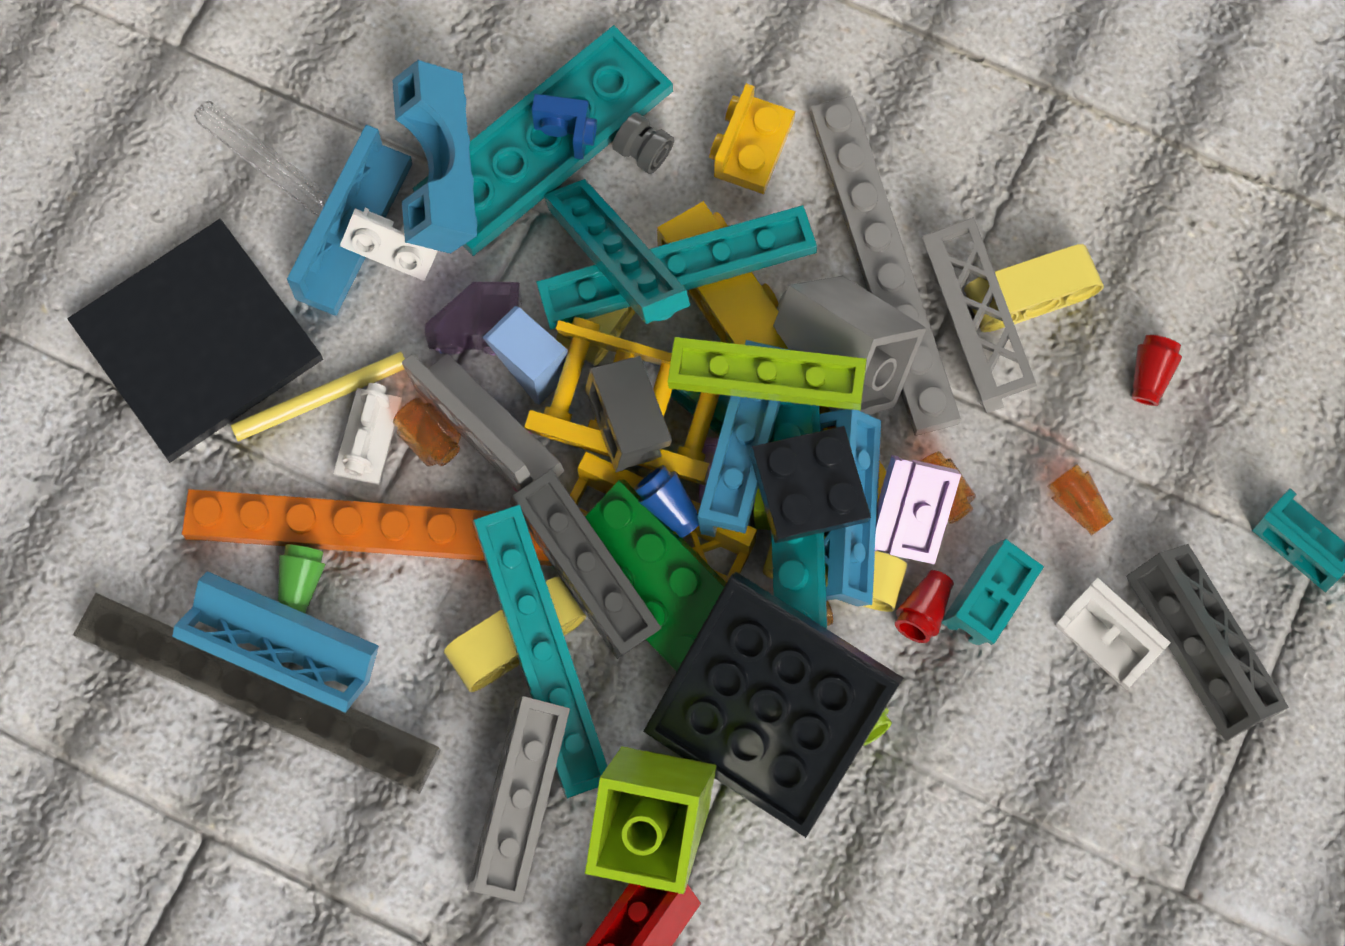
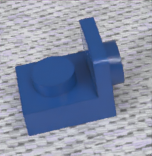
M534 94L532 106L534 130H541L544 134L553 137H564L567 134H573L574 158L584 159L586 145L594 146L597 130V119L590 118L589 101Z

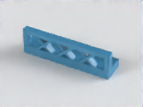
M365 125L287 278L295 300L334 316H337L366 258L340 247L354 209L356 208L364 212L366 207L370 212L386 218L413 164L411 156L382 145L377 128Z
M749 340L745 342V345L785 349ZM738 396L730 397L697 516L701 534L715 537L717 527L746 534L758 489L749 451L752 446L771 441L781 401Z
M851 409L820 414V431H823V428L836 426L837 428L845 426L871 515L868 522L832 530L824 539L825 563L828 565L826 601L837 599L857 607L872 605L881 420L859 410Z
M208 571L198 580L193 607L174 625L172 637L345 713L370 682L379 645ZM198 622H202L217 629V632H204L194 626ZM250 643L259 647L260 650L247 651L238 647L237 644ZM293 662L302 666L303 669L290 670L282 666L281 663ZM336 681L348 686V688L343 693L325 685L324 682Z

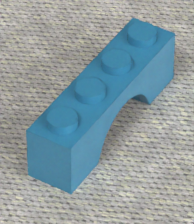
M417 60L392 80L395 120L404 125L417 138L425 152L429 167L427 183L402 201L405 243L451 254L477 236V217L475 215L473 195L474 178L471 173L470 136L467 128L463 73Z

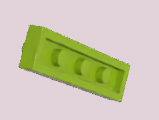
M674 337L668 387L669 389L861 411L867 359Z

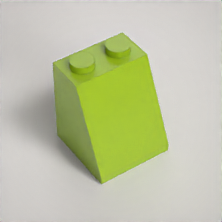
M621 746L599 780L585 874L684 894L709 813L716 765Z

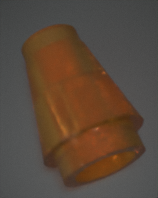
M1078 464L1071 467L1048 485V488L1054 494L1051 499L1084 529L1086 528L1090 535L1095 534L1114 519L1108 512L1109 509L1089 470L1084 472Z

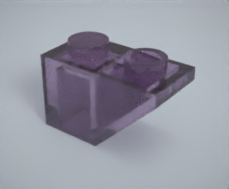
M472 282L425 324V336L429 349H436L437 352L448 355L460 354L463 350H482L485 354L496 355L482 337L514 306L522 309L520 283Z

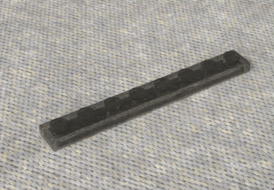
M95 593L73 633L76 639L417 794L421 793L441 752L438 746L350 707L346 713L178 640L172 637L173 627L98 593Z

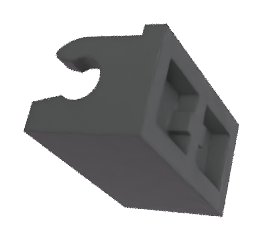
M641 356L590 369L585 390L615 472L623 471L625 468L650 462L661 457L660 449L670 446L672 439Z

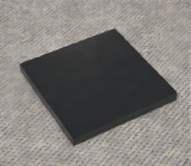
M221 218L67 318L169 463L324 360L319 350Z
M735 572L730 576L643 732L684 759L716 765L714 777L716 780L806 838L904 678L738 572Z

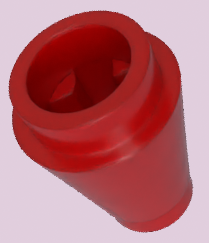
M1146 335L1143 344L1137 345L1132 400L1148 406L1159 405L1160 399L1163 397L1182 360V356L1179 354L1180 343L1163 336Z
M930 570L927 576L923 578L896 610L897 620L895 627L908 639L918 643H927L932 636L938 635L951 589L954 586L953 580L943 572Z

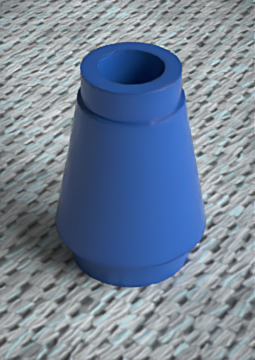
M664 465L659 466L644 477L634 488L640 496L638 502L672 531H675L680 538L685 537L699 526L697 510L675 471L669 472Z

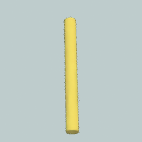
M400 351L233 423L231 428L239 442L352 393L357 388L361 389L368 386L369 383H375L405 370L401 363L405 358Z

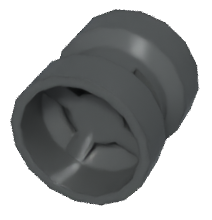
M636 112L623 123L617 132L612 149L624 157H633L636 159L639 168L648 174H652L663 164L674 144V137L662 129H653L650 127V121Z

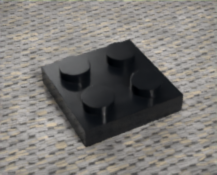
M845 426L751 447L749 454L775 544L866 523L871 518Z

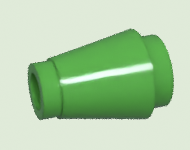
M286 544L284 555H279L278 601L306 614L307 607L326 565L321 563L323 551Z

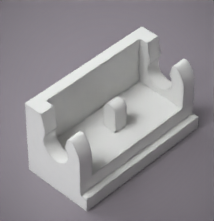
M1099 578L1072 604L1055 625L1126 690L1135 683L1171 643Z

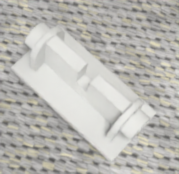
M366 207L364 212L355 208L340 247L425 281L438 251L405 243L404 225H402L399 231L392 228L394 221L372 213Z
M369 383L367 390L357 388L333 474L335 476L379 485L402 397L385 394L386 387L377 383Z

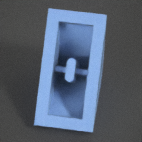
M514 306L482 338L531 399L540 405L557 388L567 356V349L520 307Z

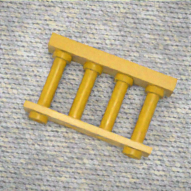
M574 317L572 324L558 320L556 330L563 337L571 339V344L551 406H546L544 413L530 410L524 428L534 435L610 457L596 417L595 420L590 419L588 427L570 422L572 414L568 413L589 346L592 345L616 352L613 362L641 356L643 361L660 365L653 391L663 417L673 390L668 387L672 353L599 332V324L586 319ZM700 393L684 447L679 446L677 454L660 449L661 457L637 466L655 470L659 466L664 465L669 472L675 471L679 478L706 486L711 464L704 462L706 454L702 453L720 394Z

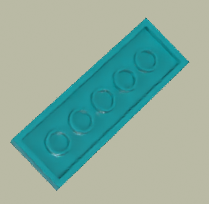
M614 25L470 141L469 150L471 173L474 178L473 195L475 215L477 217V236L464 244L463 247L472 256L476 255L544 199V194L555 190L612 143L623 123L633 113L637 112L642 116L646 115L673 92V83ZM534 94L589 101L590 118L597 119V130L594 146L586 145L584 159L574 158L573 134H567L564 137H553L544 134L541 130H534L532 116ZM428 176L413 187V192L427 183Z

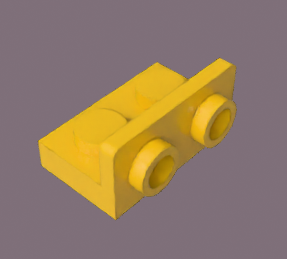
M746 83L741 96L733 95L725 116V121H728L729 125L724 135L717 133L709 158L715 160V178L765 194L795 120L796 111L754 97L755 86Z

